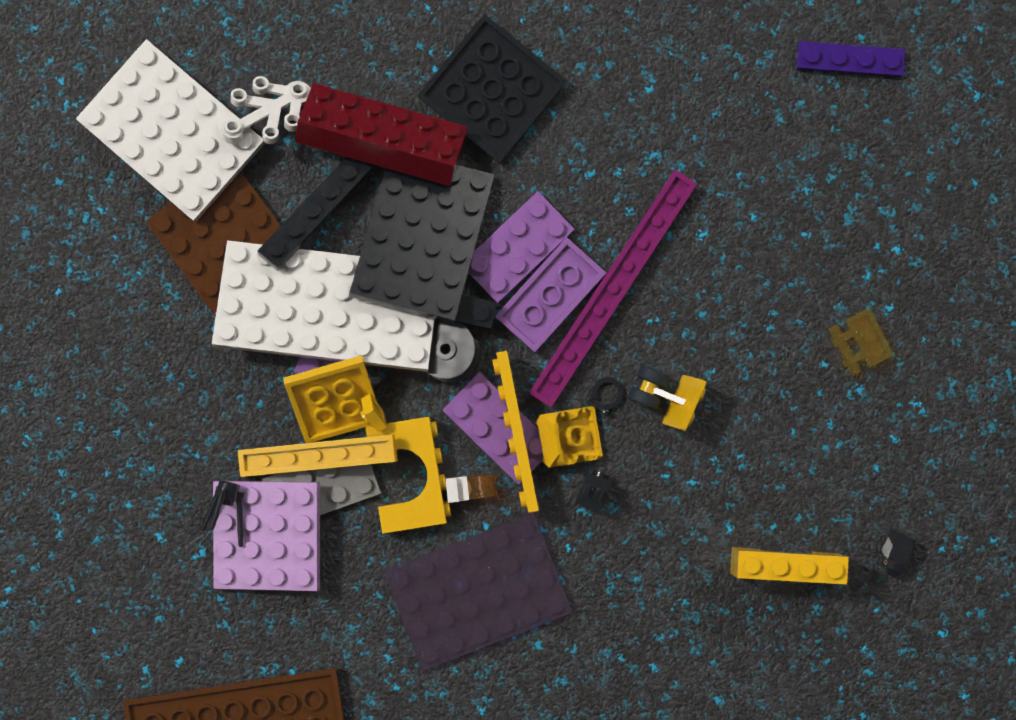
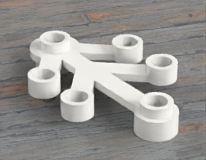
M258 76L253 80L252 89L254 93L258 95L269 93L279 95L280 97L268 99L247 95L245 90L240 88L234 89L231 92L232 105L236 107L249 106L259 109L238 121L235 119L227 120L222 125V139L229 144L239 143L243 138V131L268 117L267 126L262 131V139L267 144H274L278 141L279 130L277 128L281 109L290 104V112L284 118V127L291 132L297 131V123L290 124L289 121L298 122L301 106H304L311 89L306 83L301 81H294L285 86L269 83L267 78ZM263 84L264 87H258L257 85ZM241 96L242 99H236L235 97ZM267 133H273L274 136H271V137H270V136H267L266 134H267Z

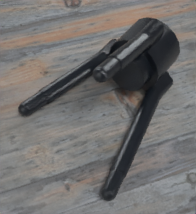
M219 480L201 530H206L210 520L209 529L214 530L222 505L233 506L234 501H236L238 546L243 547L244 492H239V484Z

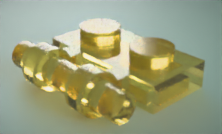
M870 307L844 320L849 330L842 333L838 324L828 328L833 337L831 341L834 346L837 345L843 357L841 361L844 367H848L852 376L861 372L857 362L862 359L865 360L869 368L894 356ZM852 337L860 350L855 354L852 353L846 341Z

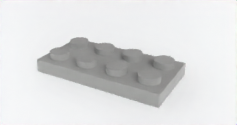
M371 464L278 473L262 479L263 481L320 482V515L381 494Z

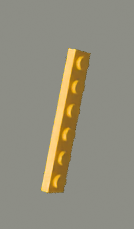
M507 351L496 353L497 359L492 361L495 375L501 374L503 385L498 386L500 401H506L508 412H503L505 427H511L513 438L508 439L511 455L517 454L518 465H513L516 481L522 480L524 491L519 492L521 507H527L528 513L539 511L508 353Z
M395 434L238 450L240 477L398 461Z

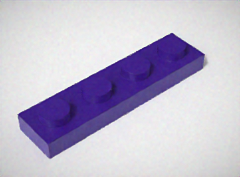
M799 41L796 69L902 77L904 75L905 49Z

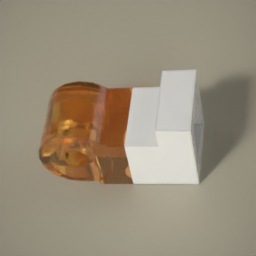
M495 474L446 478L448 503L497 496Z

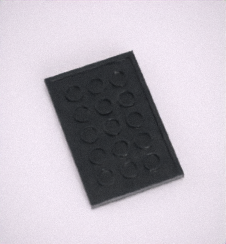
M458 165L451 186L385 168L349 297L454 324L495 174Z

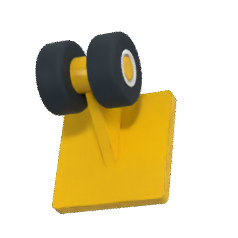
M642 365L637 377L642 379L643 383L640 389L631 388L628 399L653 411L658 409L661 402L660 398L654 396L655 394L671 401L662 424L686 431L687 427L694 420V410L697 403L705 395L706 381L682 375L674 395L658 389V387L667 388L670 376Z

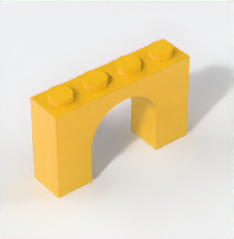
M430 417L387 423V428L380 432H377L373 426L365 427L367 437L395 434L396 449H406L414 452L423 460L427 469L426 486L417 498L407 502L378 507L382 534L447 523L446 517H451L450 504L443 499L442 491L447 490L445 474L439 475L438 464L443 462L441 449L435 448L434 438L438 437L436 421L431 422Z
M732 547L730 574L736 578L847 584L849 557L839 553L812 552V554L763 551L758 548Z

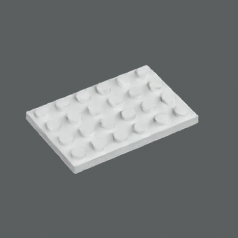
M147 39L76 118L195 223L265 144L263 139L250 127L243 131V138L239 143H226L221 136L222 125L227 120L235 119L238 121L239 118Z

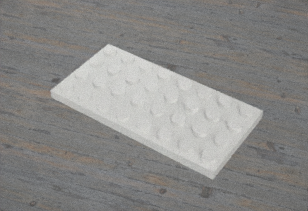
M227 240L212 338L213 347L339 362L362 355L365 365L428 372L434 318L349 297L360 256L298 249L277 271L258 255L257 250L262 244Z

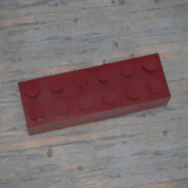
M313 83L297 122L296 143L451 186L464 148L468 127Z

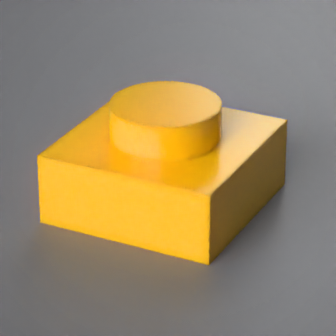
M371 394L361 398L363 410L360 413L367 425L372 424L377 432L387 428L384 411Z

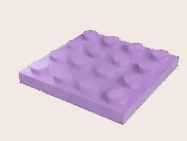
M213 481V497L219 481ZM227 481L239 484V492H244L243 547L238 546L236 501H234L233 506L222 505L213 530L214 589L320 590V482Z

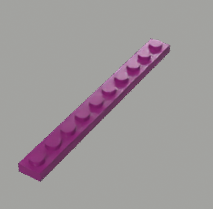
M677 170L673 171L529 394L549 407L553 406L697 183Z

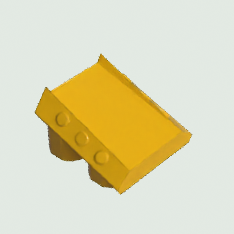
M593 406L542 414L537 419L535 424L539 429L543 453L542 462L549 468L597 460L603 457L597 418Z

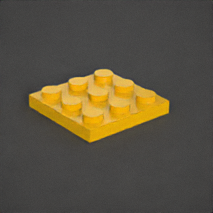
M362 355L283 378L305 443L316 442L372 425H367L360 413L363 410L361 398L371 394L377 402Z

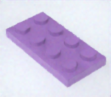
M537 191L474 251L468 273L498 304L575 229Z
M566 237L495 317L533 352H536L601 280L606 272Z
M479 372L446 405L443 411L519 485L522 480L516 481L513 465H518L517 454L511 455L508 439L513 438L511 427H505L503 412H508L506 401H500L498 389ZM519 411L532 472L543 459L539 429Z

